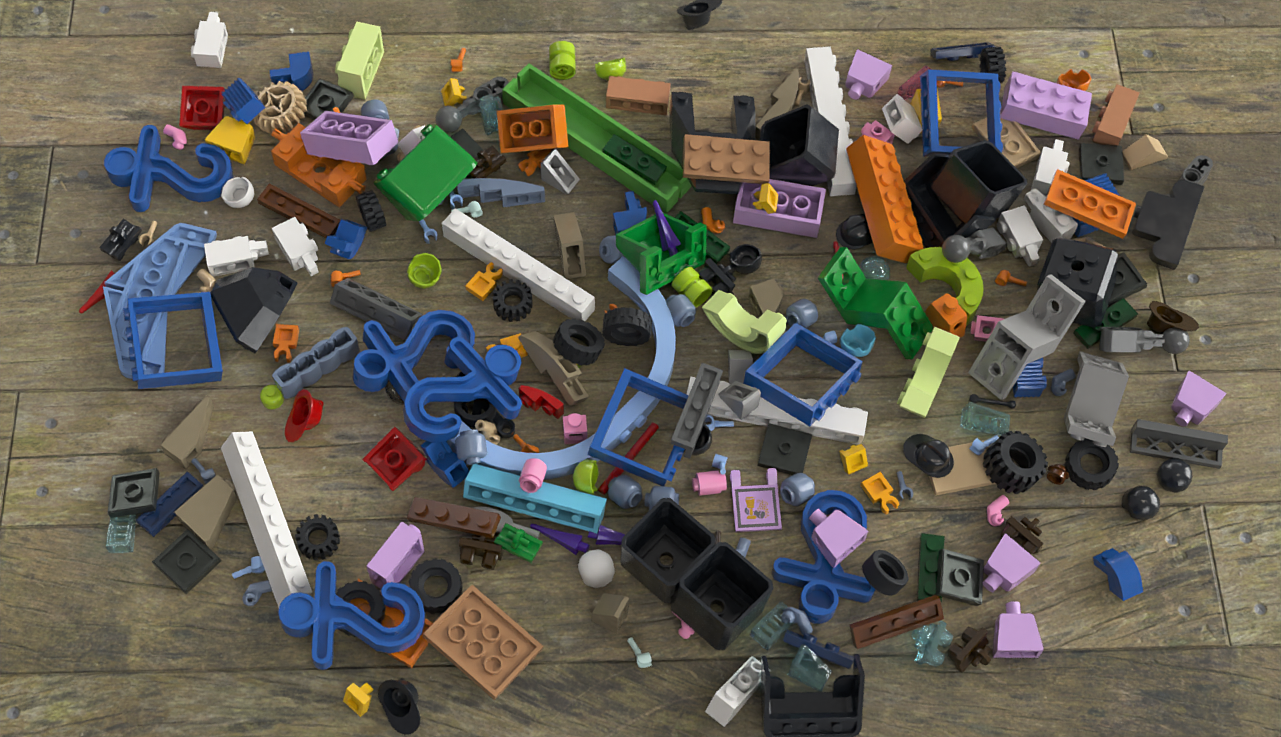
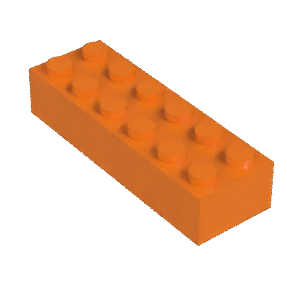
M862 135L849 145L846 150L876 255L908 263L910 255L924 249L922 237L918 231L917 221L912 211L911 201L908 198L906 184L902 178L901 168L895 155V148L890 143Z

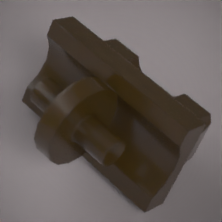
M490 146L485 151L480 150L475 158L477 165L468 175L472 179L486 178L492 172L498 171L501 168L500 166L507 162L506 157L501 155L494 146Z
M1010 516L1006 521L1001 537L1007 534L1014 540L1018 536L1024 541L1020 545L1031 555L1035 551L1038 553L1044 544L1036 537L1042 534V531L1036 527L1040 521L1035 518L1031 522L1024 517L1020 521L1022 524H1020L1015 518Z
M472 534L471 539L460 537V562L466 565H473L474 557L480 556L483 557L482 567L494 570L498 560L501 561L502 546L494 544L496 538Z
M968 626L962 634V640L967 645L963 648L955 642L949 647L948 656L956 662V669L961 673L970 664L977 667L979 663L988 665L991 662L988 655L991 648L987 646L989 641L986 638L988 631L984 628L977 631Z

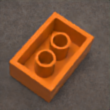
M546 105L497 111L501 153L568 147L565 105Z

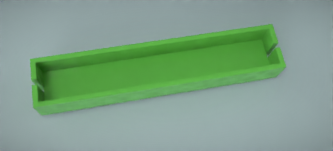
M530 63L517 74V79L514 77L502 89L503 104L510 109L565 105L568 148L652 205L653 201L656 200L665 214L678 202V197L681 199L692 187L688 178L683 177V170L676 160ZM614 134L667 166L666 171L656 185L602 152L604 146Z

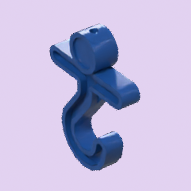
M146 125L141 129L137 154L130 148L119 147L111 150L104 159V167L110 181L120 187L131 186L129 199L136 212H144L149 208L154 181L165 182L188 200L207 202L221 197L223 186L228 180L233 179L231 161L226 152L216 145L202 143L195 149L199 164L213 169V172L205 178H194L169 158L162 157L159 154L161 138L158 129L154 125Z
M432 311L419 318L405 343L395 346L379 322L368 321L364 324L362 338L368 350L360 352L354 360L352 377L354 384L364 391L375 392L383 389L389 380L405 402L408 390L418 382L412 370L418 364L430 340L436 335H446L452 339L461 337L474 348L475 332L473 327L463 316L453 311ZM448 346L446 350L445 364L449 368L456 369L458 367L448 357Z
M455 337L450 341L448 357L465 376L427 377L420 380L408 390L403 407L404 422L409 430L420 439L429 442H446L459 434L462 423L461 418L456 414H448L437 418L430 416L424 409V406L430 402H471L477 398H487L505 418L515 419L519 415L522 401L509 385L517 379L521 357L510 346L496 345L487 352L484 360L465 339Z
M836 490L817 493L807 502L802 513L801 532L813 555L815 564L812 565L781 557L775 560L772 568V576L776 581L803 588L799 599V610L804 611L809 622L815 624L828 622L833 617L839 603V597L866 603L872 599L876 590L866 578L844 573L840 563L833 568L811 538L813 530L817 526L809 518L817 509H820L825 515L839 510L865 529L867 528V515L862 504L852 495Z
M328 561L320 563L316 568L315 600L306 593H293L284 598L278 610L281 627L291 637H307L313 633L312 659L314 666L319 670L328 669L332 665L334 632L336 629L348 630L376 651L395 653L404 651L415 644L423 632L425 623L423 602L418 594L405 584L388 582L384 584L381 590L382 601L386 606L402 611L405 617L397 627L387 628L382 626L352 603H348L336 595V569L334 564Z

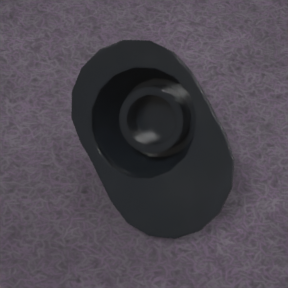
M695 0L679 7L677 13L683 16L688 30L700 28L709 23L711 11L718 8L722 4V0Z
M865 214L849 216L838 226L836 238L842 247L856 250L873 243Z
M916 434L909 437L904 443L903 452L905 457L930 477H945L953 469L954 459L944 442L925 434Z
M403 678L397 681L393 679L385 680L378 688V698L389 723L398 733L404 735L414 733L420 726L421 719L417 707V689Z

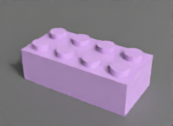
M1012 72L1005 85L1000 118L1079 140L1087 127L1092 93Z
M331 111L322 113L300 132L308 155L365 163L367 165L376 164L398 143L392 120Z
M769 179V184L778 194L776 213L768 214L764 208L758 210L753 206V202L759 201L754 196V193L761 190V184L743 182L737 196L733 223L817 238L826 189Z

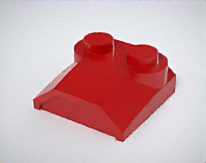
M182 86L179 126L191 130L212 131L224 117V108L226 106L223 104L225 99L222 96V92H225V88Z
M394 427L362 460L394 491L413 473L421 471L425 466L427 458L398 428Z

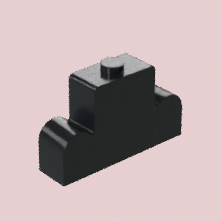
M1181 180L1173 186L1169 193L1170 197L1148 191L1142 205H1137L1133 216L1137 219L1132 234L1155 242L1149 254L1150 259L1154 263L1173 270L1179 265L1205 186Z

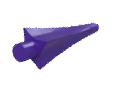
M654 200L653 206L661 237L662 252L668 250L671 257L678 253L676 247L681 245L667 222L658 202Z
M534 523L530 525L532 529L540 531V533L562 545L576 556L578 551L587 553L590 545L582 541V535L557 531Z
M602 525L599 526L597 533L588 532V538L596 539V545H621V539L625 536V534Z

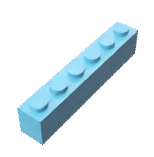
M478 464L472 465L465 479L463 498L594 533L598 532L604 517L607 499L546 482H543L541 488L536 492L528 493L521 489L519 475Z

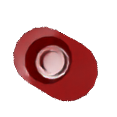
M302 389L297 393L287 419L285 438L288 442L297 441L305 430L314 428L321 420L324 403L319 399L313 398L307 389Z

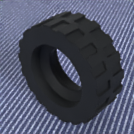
M621 307L609 310L604 314L602 335L611 343L620 346H637L648 342L651 338L652 319L648 313L640 309Z
M576 318L563 321L553 339L557 352L564 359L578 365L595 363L605 346V339L595 326ZM570 337L583 341L588 347L577 344Z
M1086 438L1083 441H1077L1065 458L1064 466L1067 469L1066 472L1069 473L1070 480L1076 483L1078 487H1083L1086 490L1104 488L1111 482L1119 467L1118 455L1116 456L1114 448L1112 449L1110 445L1106 447L1098 446L1093 443V440ZM1086 454L1098 456L1102 461V470L1095 474L1086 472L1081 466V458Z
M432 558V560H425L422 564L416 566V569L411 573V578H409V588L414 590L422 600L424 612H430V614L444 613L462 595V581L459 571L451 562L448 563L444 559ZM438 575L447 581L448 587L443 595L432 597L425 592V581L431 576Z
M353 581L352 583H346L345 586L337 590L336 595L348 603L355 598L365 599L370 604L368 616L382 625V620L385 618V604L382 601L380 590H377L373 584H368L366 581ZM339 629L341 632L343 631L345 635H352L356 637L346 629Z

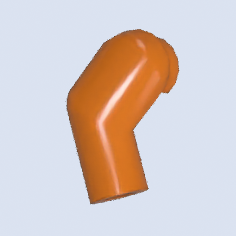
M702 208V222L707 225V230L714 234L722 233L725 223L719 219L716 221L713 219L711 208Z

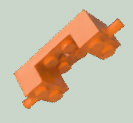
M300 123L287 134L282 133L277 128L274 129L271 136L280 141L271 150L275 166L339 208L355 191L359 192V194L365 191L366 187L362 184L367 180L362 163L308 155L300 134L306 127ZM318 167L326 168L324 172H315Z

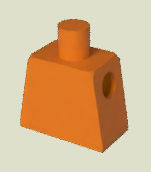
M946 293L924 311L933 327L947 331L960 338L965 335L967 314L959 306L958 300L950 294Z

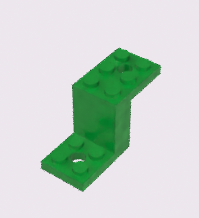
M840 247L818 276V280L846 324H862L868 327L886 328L905 359L912 360L923 345L927 332L931 333L934 329L907 282L867 279L847 247Z

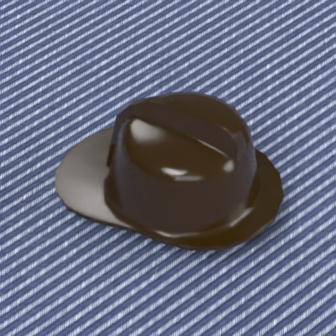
M1152 301L1149 304L1151 314L1147 325L1160 334L1172 327L1184 331H1196L1199 328L1198 322L1183 312L1158 301Z

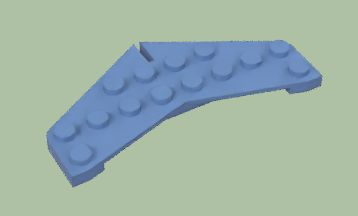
M178 223L104 282L105 287L103 286L119 369L124 377L132 379L131 368L135 367L134 361H130L129 347H132V341H127L126 327H130L129 321L124 320L123 308H127V299L175 295L206 255L204 244L216 240V231ZM168 312L136 314L144 375L165 373Z

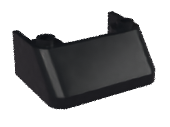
M933 152L904 180L908 198L911 201L912 211L917 221L918 231L925 248H942L943 242L952 235H961L969 238L976 231L987 229L996 221L994 217L975 215L965 225L961 223L958 227L956 226L937 195L931 190V181L949 157L948 154Z
M854 654L853 675H842L836 678L833 683L832 692L785 693V685L782 679L770 676L767 656H762L760 689L764 734L767 737H856L862 729L865 674L859 654Z

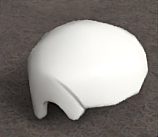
M235 177L225 183L222 188L221 197L230 207L242 208L253 200L254 188L247 178Z
M600 549L590 550L579 559L578 570L584 584L599 588L606 586L612 581L615 568L613 560L608 553Z

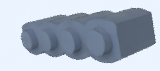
M348 327L340 328L329 339L316 343L310 351L299 354L291 363L279 367L272 374V377L284 399L296 396L303 387L316 383L322 375L336 370L341 362L353 359L360 351L357 337Z

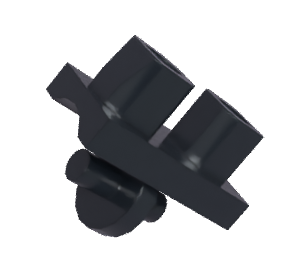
M122 219L117 226L110 228L111 234L99 248L102 252L121 261L127 249L138 240L142 229Z
M710 258L706 260L704 268L698 273L700 280L704 279L707 283L712 281L715 284L712 286V295L718 290L734 295L732 291L735 287L733 282L736 280L733 276L735 268L732 265L725 267L723 264L717 266Z

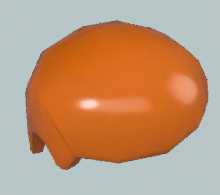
M1070 69L1058 77L1057 84L1086 91L1090 85L1091 76L1083 69L1079 73H1074Z

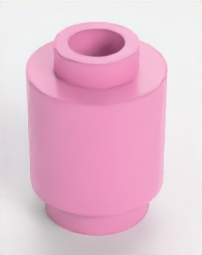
M536 458L525 461L519 478L520 487L523 491L534 493L541 488L547 471V466L543 461Z
M718 470L696 473V478H692L693 491L697 492L699 496L719 494L727 489L726 476L719 473Z

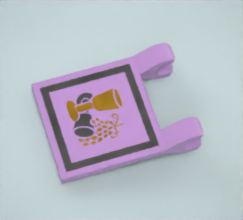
M775 468L767 470V485L741 486L740 471H731L730 484L735 532L782 529L777 470Z

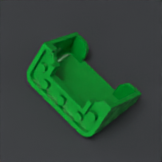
M436 124L426 125L421 130V141L394 168L382 169L376 175L377 179L373 182L403 217L409 221H421L427 217L477 165L476 160Z

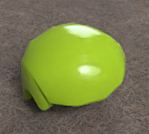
M625 57L599 62L598 65L596 63L595 71L597 75L606 81H609V76L622 77L626 72Z
M428 253L414 256L407 269L409 281L415 287L423 289L434 286L441 275L440 261L434 255Z
M586 459L575 467L573 482L578 491L591 495L597 492L595 484L599 472L596 460Z

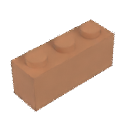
M609 76L606 108L667 116L671 83Z
M1116 84L1114 91L1109 90L1104 101L1108 105L1107 107L1102 106L1098 116L1102 118L1101 122L1096 121L1092 130L1093 133H1096L1093 142L1118 146L1140 92Z

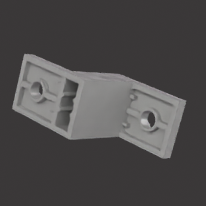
M1053 275L1046 276L1026 311L997 323L968 373L1000 400L1005 399L1027 364L1055 351L1084 305L1085 300ZM1053 300L1059 304L1058 312L1052 308ZM994 363L1000 366V374L995 372Z
M1079 351L1077 361L1080 369L1064 415L1067 432L1071 434L1072 438L1083 441L1084 438L1093 440L1094 444L1101 447H1106L1107 445L1114 446L1116 436L1112 426L1129 375L1123 363Z

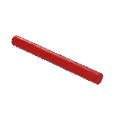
M652 422L624 457L633 461L659 429V426ZM615 467L598 488V491L605 495L609 490L608 485L610 481L620 476L625 470Z

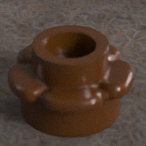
M1055 464L1047 468L1046 477L1053 484L1061 485L1065 479L1069 478V473L1066 472L1067 469L1063 465Z

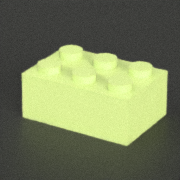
M356 21L354 28L349 31V41L347 45L343 46L342 58L336 64L335 73L338 74V86L353 92L354 98L366 100L384 54L379 26Z

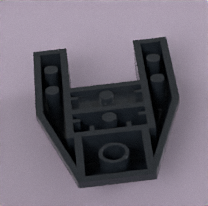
M671 92L669 108L671 151L682 170L683 138L685 134L755 140L754 97L733 95L730 114L732 133L695 132L692 93ZM688 178L694 191L703 193L739 194L743 182Z

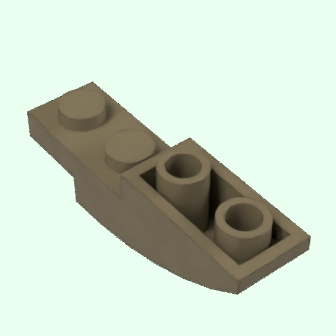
M795 69L790 75L787 74L782 81V85L772 91L770 98H772L771 105L766 110L765 116L755 122V139L757 141H760L761 127L765 121L793 110L798 90L799 70Z
M536 331L522 334L518 337L541 374L549 373L569 406L584 402L589 397L577 379L582 372L575 363L564 359L557 352L551 339Z

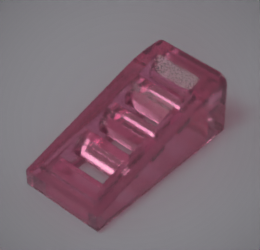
M927 65L924 66L899 87L897 94L904 100L914 96L916 90L921 89L920 75L928 69H932Z

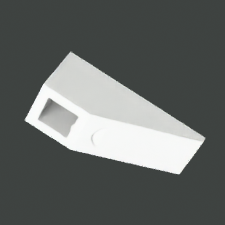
M751 656L715 693L705 712L725 727L761 684V662Z

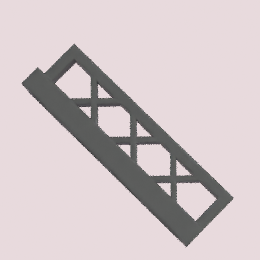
M349 278L335 284L330 304L367 322L371 320L379 322L385 331L404 340L410 335L413 324L417 323L419 318L423 316L422 313Z
M701 363L670 444L685 449L684 457L689 459L697 443L723 370L705 363Z
M1137 419L1131 428L1130 453L1168 460L1176 458L1186 463L1220 469L1222 467L1223 449L1228 444V435ZM1137 438L1145 439L1150 446L1147 448L1136 447ZM1161 442L1167 443L1173 450L1164 452L1159 448L1158 444ZM1184 446L1190 447L1195 454L1186 456L1180 449ZM1206 450L1216 452V461L1208 460L1203 455V452Z

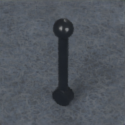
M976 394L970 395L969 398L972 404L983 402L1008 406L1010 409L1016 407V402L1013 400L1006 402L979 398Z

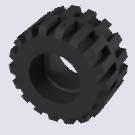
M1008 431L1006 434H1002L986 450L983 457L985 459L983 467L987 468L985 471L986 475L990 476L992 484L996 483L997 488L1000 490L1002 488L1005 489L1006 493H1011L1012 491L1014 494L1026 492L1042 478L1047 471L1045 468L1048 467V462L1045 461L1047 458L1046 453L1042 452L1043 447L1036 443L1037 440L1035 438L1031 439L1029 434H1022L1021 431H1015L1014 433ZM1011 458L1014 459V460L1019 464V466H1017V465L1011 460Z

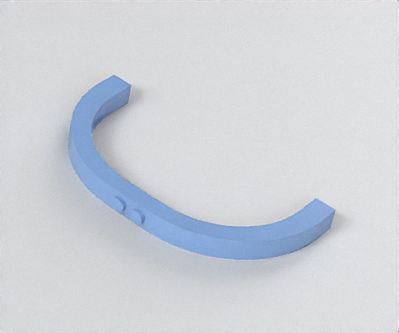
M622 256L608 269V281L628 296L641 311L651 316L656 356L648 378L668 386L673 371L676 340L671 312L659 289L647 295L640 292V273ZM638 391L615 414L601 447L612 451L621 442L625 443L632 435V431L636 427L640 428L646 422L647 416L657 406L660 399ZM461 421L459 434L447 441L451 450L456 454V438L460 436V432L472 430L463 421ZM593 434L574 446L545 453L513 451L486 440L487 455L480 459L481 463H478V465L520 476L525 461L536 458L546 464L547 471L544 480L573 474L575 467L583 460L589 459L598 462L599 459L587 455L595 436Z

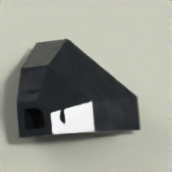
M251 267L218 279L210 294L235 342L243 348L256 353L280 317L298 282L280 271Z

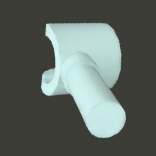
M476 201L470 202L467 207L457 209L462 213L470 212L474 218L483 214L479 203Z
M632 637L629 638L627 641L635 652L638 666L640 668L652 666L650 653L641 654V650Z

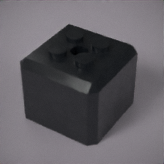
M808 104L765 121L761 127L760 141L770 142L769 179L814 186L834 178L836 174L839 129Z
M984 140L954 149L931 181V190L965 225L975 215L999 218L1002 212L1008 211L1026 187L1027 179L993 143Z
M1058 237L1052 240L1037 283V291L1046 276L1053 275L1085 300L1084 305L1072 323L1093 328L1102 325L1116 283L1118 254L1113 248ZM1053 300L1052 308L1058 312L1059 304Z
M661 498L621 539V566L663 603H671L680 578L715 546V535L671 498ZM667 555L673 559V562L670 565H663L660 562V558Z
M718 542L680 578L671 601V611L715 650H725L763 612L773 591V581L729 543ZM717 604L721 606L722 612H714L710 606Z

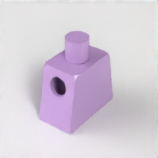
M857 49L845 84L850 89L848 95L856 100L859 99L861 94L868 98L872 97L889 79L892 65Z
M1188 371L1179 386L1171 406L1172 410L1178 413L1175 422L1183 427L1187 426L1190 421L1199 425L1219 405L1227 393L1193 372Z
M817 509L809 518L817 526L813 530L811 538L833 568L862 544L868 533V530L839 510H835L827 517L820 509Z
M1005 534L984 567V573L988 577L983 582V585L990 592H994L999 586L1009 592L1031 576L1040 565V562Z
M1019 602L1006 603V614H999L995 621L993 658H1038L1043 652V645L1034 615L1021 614Z

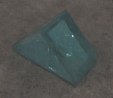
M801 644L790 666L788 676L822 692L832 671L805 644Z

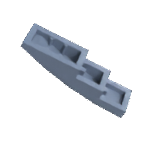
M474 178L463 179L457 185L458 195L462 198L480 196L481 203L502 200L503 207L545 202L544 187L521 181Z

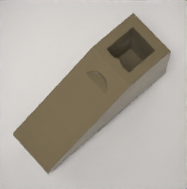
M208 395L196 403L194 410L180 420L178 427L172 433L166 435L161 444L165 455L184 469L190 466L192 459L197 458L203 449L214 409L212 400Z

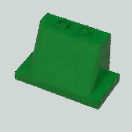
M663 213L681 245L676 247L678 253L671 257L668 250L662 252L656 215L616 234L617 249L640 273L641 293L647 295L672 282L684 269L688 267L696 269L705 264L707 225L700 222L692 226Z

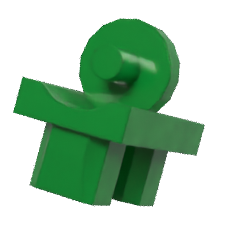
M505 523L494 544L501 545L502 549L532 563L543 545V541L525 533L522 529H517Z

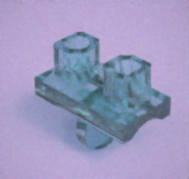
M492 95L481 97L479 106L484 130L488 136L494 131H498L497 111L503 109L499 96L494 98Z
M940 620L938 624H930L929 627L923 625L921 630H913L911 637L916 640L914 647L919 649L915 658L916 663L920 665L928 663L935 667L943 663L945 654L938 651L937 647L938 645L947 647L952 641L953 635L945 629L947 623Z

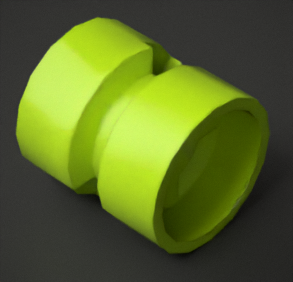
M557 41L551 44L549 47L550 75L558 80H567L574 77L576 74L575 46L567 41Z
M688 267L675 277L672 287L679 294L686 295L696 308L710 297L713 289L704 279L700 280V275L692 267Z

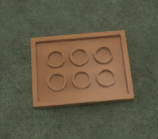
M473 585L423 633L425 640L493 700L511 684L544 647Z

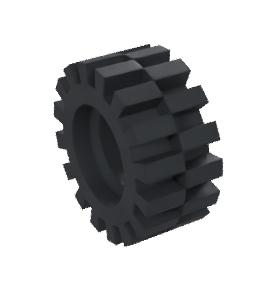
M1001 47L983 48L979 58L981 62L979 64V68H981L980 73L998 74V81L1000 84L1005 81L1004 77H1006V60H1004L1005 54H1003V49Z
M370 190L357 195L356 202L368 231L372 232L385 227L384 213L374 191Z
M509 279V284L503 281L502 287L498 284L493 292V306L497 316H501L502 320H506L508 317L509 322H513V318H516V322L520 321V316L525 319L527 314H530L533 306L530 287L527 288V284L524 282L521 285L520 280H516V283H513V279ZM512 295L521 298L520 304L515 306L505 304L504 300Z
M314 514L313 519L310 516L306 517L307 521L304 522L302 520L300 522L301 527L296 528L297 534H295L301 553L305 554L306 558L310 559L313 557V560L317 561L318 557H321L322 560L326 559L325 555L327 554L331 557L333 555L332 551H337V544H340V535L336 524L333 523L330 517L327 519L326 515H322L319 518L318 514ZM316 530H322L327 534L326 540L319 545H314L309 541L310 534Z

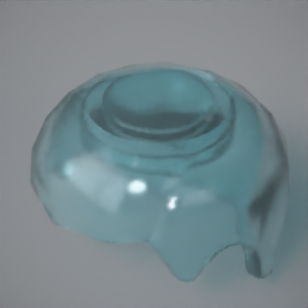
M877 256L866 257L858 265L867 279L888 280L890 278V268L883 258Z

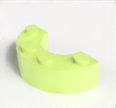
M720 290L702 307L710 322L724 337L741 349L754 354L765 353L786 329L787 320L781 313L766 310L758 319L745 311L733 294Z
M934 327L932 333L927 332L923 345L926 346L921 360L916 359L912 369L915 375L913 379L908 378L903 389L906 392L902 391L898 398L897 404L900 405V408L926 418L960 339L959 336Z

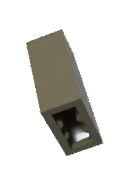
M575 212L553 215L564 278L571 279L586 276L583 239Z
M218 475L174 512L179 522L211 550L214 548L237 499L233 491L235 486L227 478L223 480Z

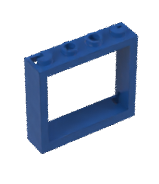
M928 69L920 75L923 157H929L933 152L950 155L954 149L961 148L939 146L937 81L986 84L988 141L993 143L1002 153L1001 102L999 101L1001 85L998 81V74Z
M210 292L127 299V308H123L124 320L129 321L130 326L126 327L127 341H132V347H129L130 361L135 363V367L131 368L132 380L137 381L138 389L222 380L223 370ZM201 309L210 368L144 375L136 314Z
M795 323L746 370L743 384L759 389L761 398L810 427L816 420L820 421L825 411L836 404L840 395L844 396L853 382L856 383L862 375L860 369L863 361ZM795 346L844 373L813 406L808 405L764 378Z
M624 368L587 455L660 486H665L667 480L672 481L676 472V468H673L675 460L680 462L685 449L674 445L665 468L661 473L604 449L601 445L627 386L681 409H684L689 395Z

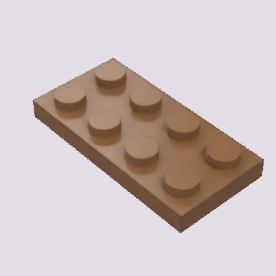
M684 135V178L756 184L769 183L770 142Z

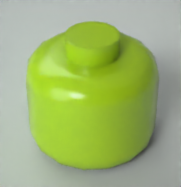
M267 385L261 390L260 399L263 406L267 409H277L283 404L284 397L276 385Z

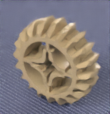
M279 80L277 85L271 82L270 87L264 86L262 92L257 91L258 98L266 108L253 121L263 132L266 131L272 134V131L277 128L286 134L287 129H293L295 124L300 123L299 119L305 118L304 112L307 111L306 99L302 91L294 84L291 85L288 81L283 84Z

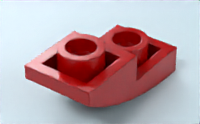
M521 385L518 388L519 398L526 408L530 407L536 412L542 406L546 414L549 416L553 415L557 419L564 414V404L554 396L530 386Z

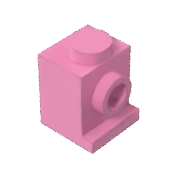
M876 120L872 124L866 123L861 130L862 135L890 144L893 143L895 134Z
M977 315V321H972L971 334L974 335V340L987 342L997 323L1004 320V318ZM990 328L991 332L984 334L983 329Z
M573 413L563 416L564 444H577L587 439L586 415ZM570 434H582L578 436H569Z

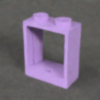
M401 522L367 565L372 584L382 590L384 584L388 582L400 583L425 552L420 534L421 531L412 524L408 526Z

